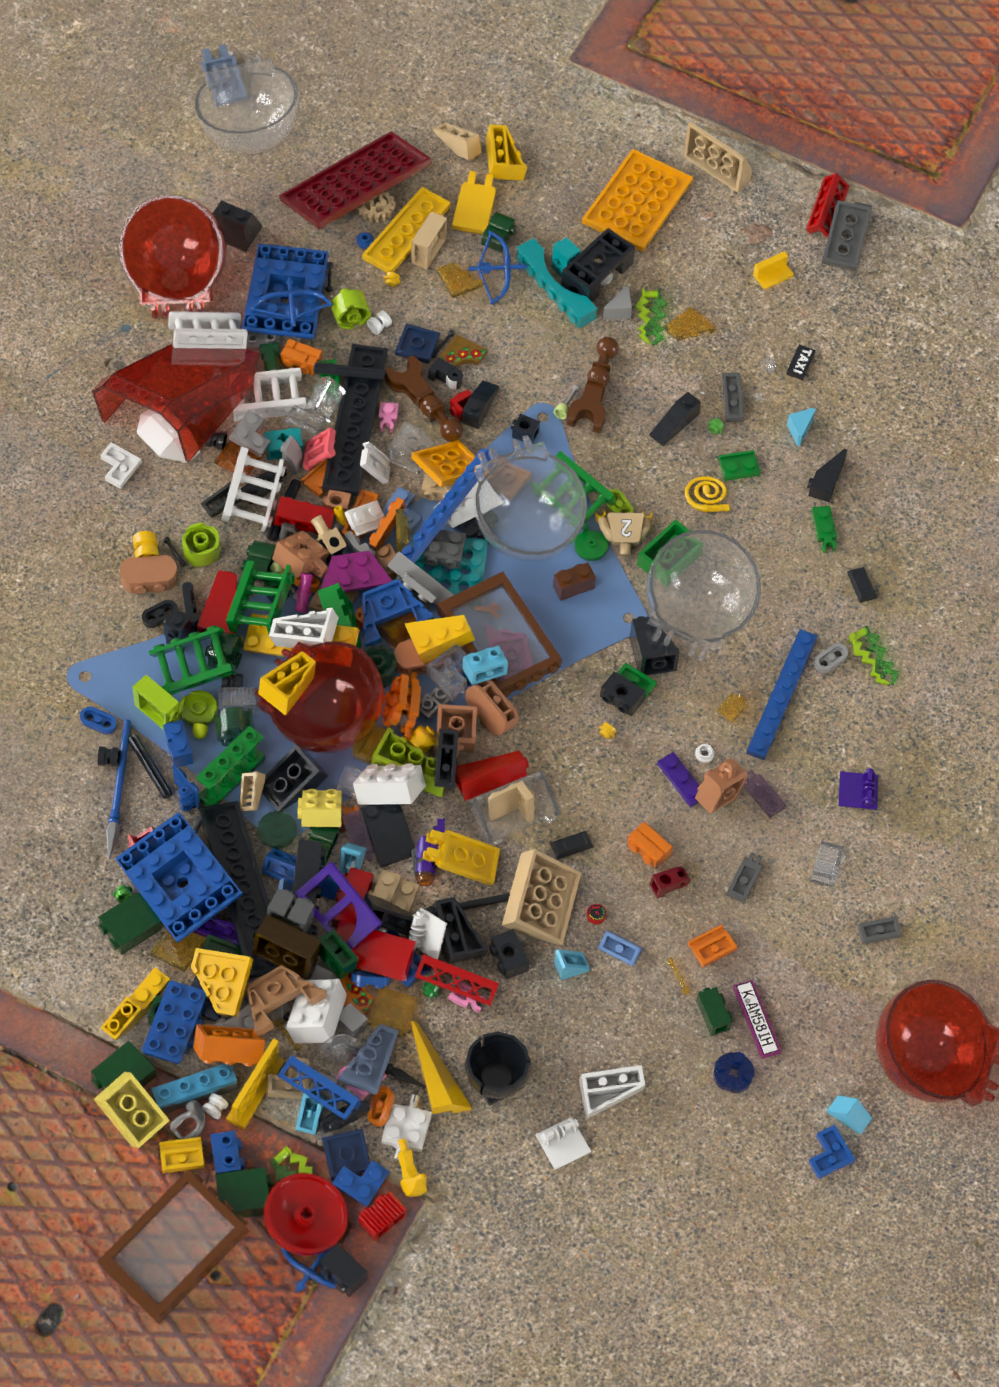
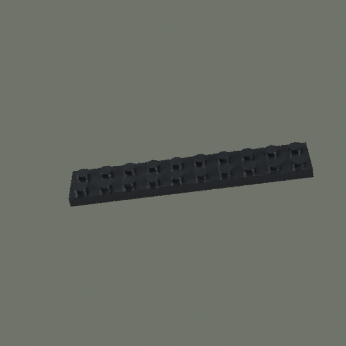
M352 343L348 365L385 369L388 348ZM345 376L334 428L336 430L334 443L336 454L332 458H328L322 491L329 492V490H335L359 496L364 468L360 466L362 450L365 449L363 443L370 442L382 384L381 379Z
M234 801L200 807L199 813L211 853L243 893L241 897L228 905V910L242 956L253 959L249 979L263 976L279 966L252 954L256 931L266 917L267 908L270 903L239 803Z

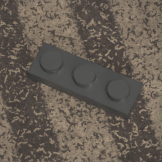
M722 373L725 422H744L740 373Z

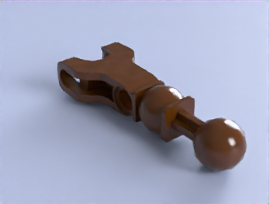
M603 337L597 343L598 362H593L592 368L587 374L588 380L582 397L570 404L567 426L575 427L578 420L587 418L593 423L592 431L601 433L606 414L601 402L605 386L610 381L611 366L608 363L619 351L618 342L612 337Z
M414 355L406 358L407 371L397 372L392 367L385 369L384 380L390 389L394 392L405 393L421 409L422 414L429 417L430 422L436 420L441 425L440 433L446 441L453 442L461 438L463 434L461 423L456 419H449L446 416L445 404L442 403L439 397L434 395L433 390L423 379L422 364Z

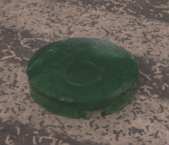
M273 811L261 818L258 823L257 832L260 841L264 845L280 849L287 847L293 842L297 833V827L291 815L281 811Z

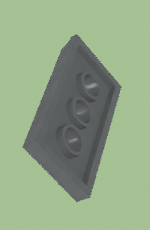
M837 200L822 264L856 271L872 205L860 202L852 204ZM851 218L854 219L855 222L848 223L846 219ZM849 233L851 237L844 238L842 234ZM846 248L848 252L840 253L838 249Z

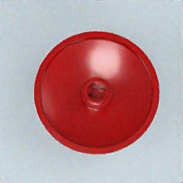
M298 1173L283 1178L272 1188L265 1201L264 1220L271 1237L282 1248L297 1255L314 1256L330 1250L338 1243L347 1226L348 1211L343 1196L332 1183L314 1174Z

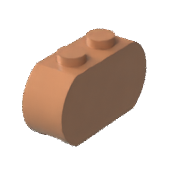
M168 555L127 558L120 567L122 586L129 593L143 594L145 592L159 593L169 591L176 585L178 580L177 565Z
M412 639L400 642L394 652V666L400 675L409 676L411 672H416L418 675L441 672L444 666L451 662L450 651L423 664Z
M487 680L474 684L466 690L465 699L467 705L477 707V717L491 734L499 736L517 725V710L493 681Z

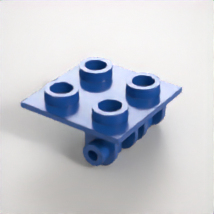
M173 764L174 784L179 788L180 809L186 812L196 807L199 810L200 798L197 785L194 782L190 783L186 773Z

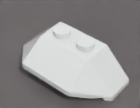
M154 405L140 415L137 434L160 458L188 463L201 454L189 430L166 406Z

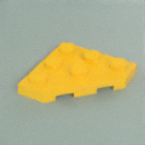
M196 948L191 969L199 979L200 985L213 1004L214 1010L219 1015L237 1018L253 959L247 956Z

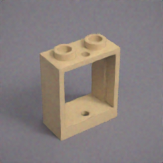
M430 212L412 240V264L426 270L429 268L446 241V217Z

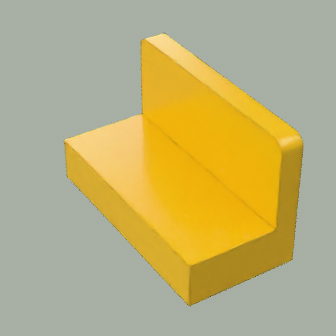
M783 251L755 264L753 276L762 288L766 290L792 278L794 273L788 267V255Z

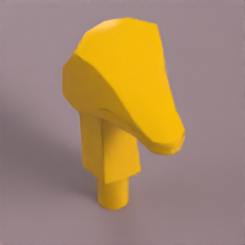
M406 1138L400 1139L398 1143L401 1152L398 1153L403 1177L400 1181L402 1190L407 1197L423 1195L427 1192V1176L425 1173L420 1174L417 1172L413 1161L412 1149L409 1150Z

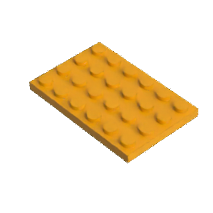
M632 149L584 215L582 224L601 233L609 228L634 245L635 249L644 252L693 182V177Z

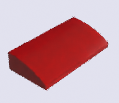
M340 920L336 932L345 943L352 936L356 924ZM374 930L352 949L359 958L356 968L396 980L406 981L416 941Z

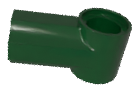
M278 342L259 344L264 370H281Z

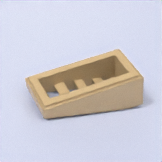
M258 771L242 773L241 812L256 811L258 809L265 783V774Z

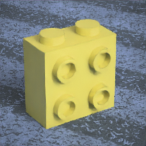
M308 789L302 791V798H298V819H301V827H341L342 791L335 789Z

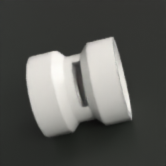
M380 310L375 317L367 320L369 329L376 335L380 334L383 328H388L392 324L390 316L383 310Z

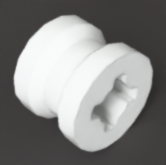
M212 1093L209 1097V1102L205 1103L202 1109L209 1116L219 1119L222 1116L221 1112L228 1107V1103L221 1096Z

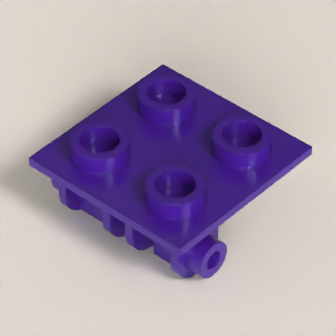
M866 769L864 773L840 771L838 806L877 810L878 775H876L873 769Z

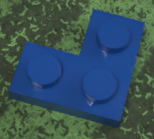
M835 1125L816 1134L825 1152L810 1158L808 1163L818 1180L855 1162L854 1156Z
M373 1160L362 1177L343 1166L332 1184L367 1207L390 1171Z

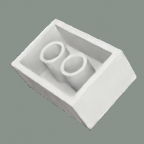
M411 763L397 766L395 764H388L386 766L371 764L366 767L353 783L358 805L412 804L426 787L422 766Z
M339 979L305 980L306 982H312L318 989L322 988L325 990L327 998L311 1006L303 994L298 995L286 1029L294 1043L332 1042L347 993Z

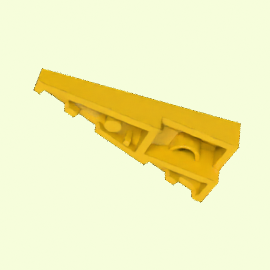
M411 1021L413 1037L432 1115L452 1111L453 1114L471 1110L468 1100L418 1022Z

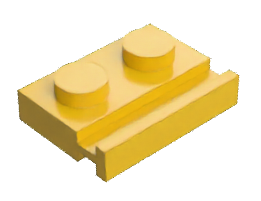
M201 1137L159 1142L163 1173L204 1168Z

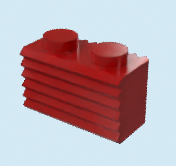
M391 1191L388 1194H381L375 1200L376 1203L372 1207H365L359 1214V1225L362 1226L374 1241L407 1216V1209Z

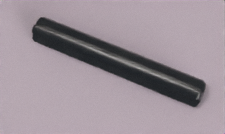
M318 362L314 363L313 368L314 373L381 380L385 378V369Z
M292 479L284 497H290L295 500L301 487V481ZM273 520L267 533V539L276 541L282 526L273 524Z
M138 735L130 736L128 740L162 798L167 799L171 797L172 791Z

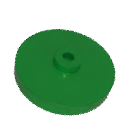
M588 530L576 537L574 548L577 555L582 559L596 561L603 558L607 553L608 541L602 533Z

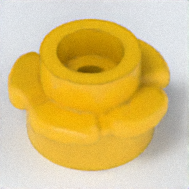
M387 272L386 276L383 277L385 284L390 287H395L400 283V275L397 273Z
M606 722L599 726L601 730L599 734L606 739L615 737L614 734L617 730Z

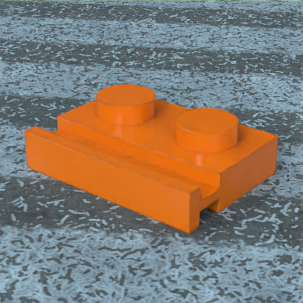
M328 458L321 461L301 479V483L319 498L327 493L322 491V484Z
M723 924L688 941V946L692 949L693 954L703 968L737 950V945L729 933L725 931Z

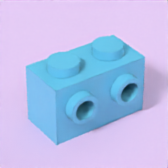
M498 645L463 656L462 669L471 685L506 675L508 661Z

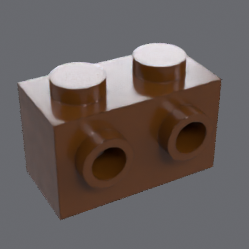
M588 562L577 564L573 568L560 570L554 574L553 588L561 601L595 589L596 576Z

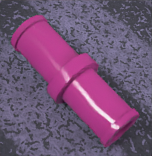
M301 573L299 589L296 591L298 597L295 611L307 612L309 596L312 594L310 591L312 574Z

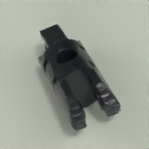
M360 1101L361 1106L357 1111L354 1109L346 1121L333 1112L319 1121L323 1133L341 1129L357 1121L358 1117L370 1110L369 1102ZM345 1105L344 1107L337 1110L344 1114L346 1110L349 1108V1105Z

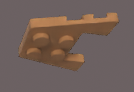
M283 965L246 985L255 1026L254 1029L258 1037L274 1028L266 1014L298 995L303 994L311 1006L327 998L325 990L322 988L318 989L310 981L306 982L300 978V975Z

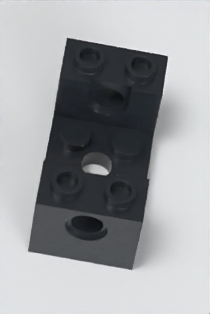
M607 228L562 270L561 286L576 294L587 296L593 302L600 295L601 282L614 270L623 274L633 265L635 246ZM595 259H601L602 262H596Z

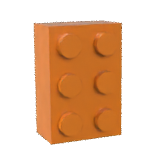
M197 1024L193 1049L205 1063L212 1064L215 1061H222L227 1065H234L236 1062L243 1063L245 1066H255L263 1056L265 1040L262 1036L258 1037L255 1029Z

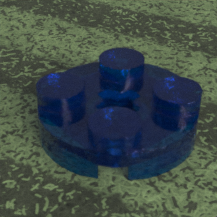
M742 1052L726 1053L715 1062L713 1078L720 1089L731 1091L730 1093H741L751 1085L754 1078V1067L752 1062ZM731 1069L738 1071L737 1077L729 1075Z

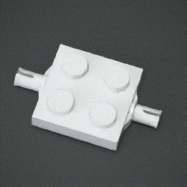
M414 1094L411 1095L409 1105L403 1106L393 1103L389 1120L385 1125L381 1143L397 1149L394 1157L395 1161L399 1160L398 1153L401 1152L398 1143L400 1139L406 1138L409 1150L412 1149V1151L422 1153L432 1112L417 1108L420 1099L418 1095L416 1097Z

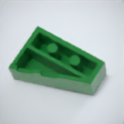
M339 583L318 590L323 611H326L327 608H333L339 617L337 625L358 628L353 604ZM358 635V639H357V643H356V648H355V649H358V648L361 647V642H360V637H359V635Z

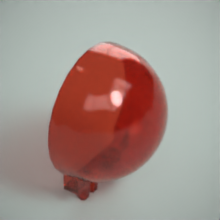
M167 194L156 196L141 203L131 212L124 223L119 241L121 265L127 278L139 291L140 305H151L152 317L157 319L158 304H162L163 317L168 318V304L186 303V312H193L192 303H197V312H204L203 302L213 301L212 286L222 273L227 249L224 231L218 219L199 201L183 195Z
M341 641L323 642L312 646L297 642L292 651L284 648L281 654L287 658L286 661L303 651L316 661L313 680L286 716L260 696L258 689L254 692V695L260 698L257 705L263 712L271 715L273 723L282 735L299 748L315 753H335L347 750L366 738L375 727L381 715L384 702L382 678L376 664L366 652L353 644ZM277 658L275 664L279 666L286 661Z
M929 979L919 981L900 990L886 1004L878 1020L875 1034L876 1053L880 1066L887 1078L908 1096L924 1102L947 1103L960 1099L972 1106L982 1103L983 1099L994 1102L995 1096L987 1091L986 1088L997 1090L999 1086L998 1083L989 1079L993 1063L999 1065V1055L997 1054L999 1052V1028L990 1024L982 1007L962 988L942 980Z

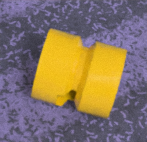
M141 531L133 536L135 557L159 556L157 535L154 532Z

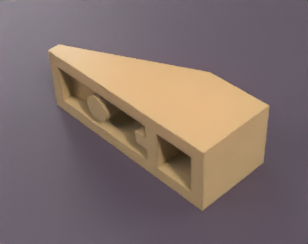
M449 123L433 128V132L457 156L463 157L466 160H472L475 156L482 154L479 134Z

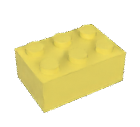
M124 1072L93 1099L129 1144L135 1148H140L170 1121L132 1073Z

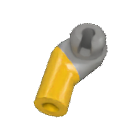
M337 506L334 508L336 518L332 522L331 530L336 527L338 531H341L347 522V518L342 506Z

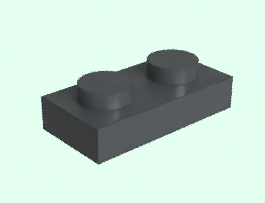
M896 916L859 923L857 926L863 945L900 938L902 935Z

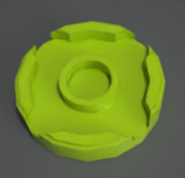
M203 690L190 692L180 702V715L183 721L191 726L194 723L208 725L218 714L217 701L213 695Z

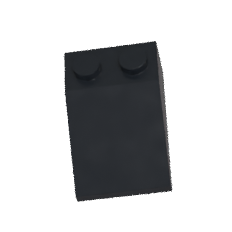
M296 744L265 775L262 794L280 813L297 802L298 798H302L303 790L316 789L328 777V774L306 749Z
M370 804L359 808V819L380 868L412 857L411 850L415 848L400 804Z

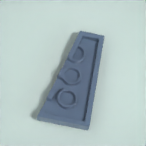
M379 1024L368 1038L366 1044L358 1051L356 1057L351 1060L345 1071L340 1074L338 1081L377 1095L399 1030Z

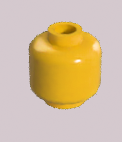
M419 725L412 732V739L409 740V744L415 748H420L426 754L434 746V735L436 732L430 726L425 728Z

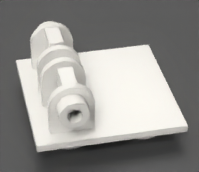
M420 908L414 914L411 925L413 930L409 932L411 934L409 939L416 941L414 950L418 948L428 956L438 960L447 923L424 908Z
M572 1117L535 1134L554 1170L591 1153L590 1148L578 1129V1121L576 1119L573 1120Z

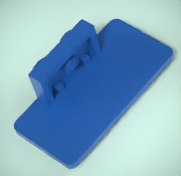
M170 981L142 1047V1052L175 1064L181 1063L184 1054L188 1055L190 1049H193L196 1025L204 1024L201 1010L207 998L205 991L179 982Z

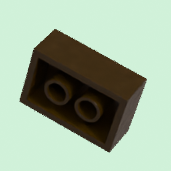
M266 915L256 931L252 954L277 966L283 965L300 975V977L307 979L317 962L321 940L312 934L299 930L296 926H290L282 922L277 917Z

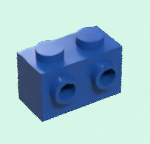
M228 1131L210 1134L216 1174L245 1169L244 1159L239 1157L238 1150H242L241 1138H236V1132Z

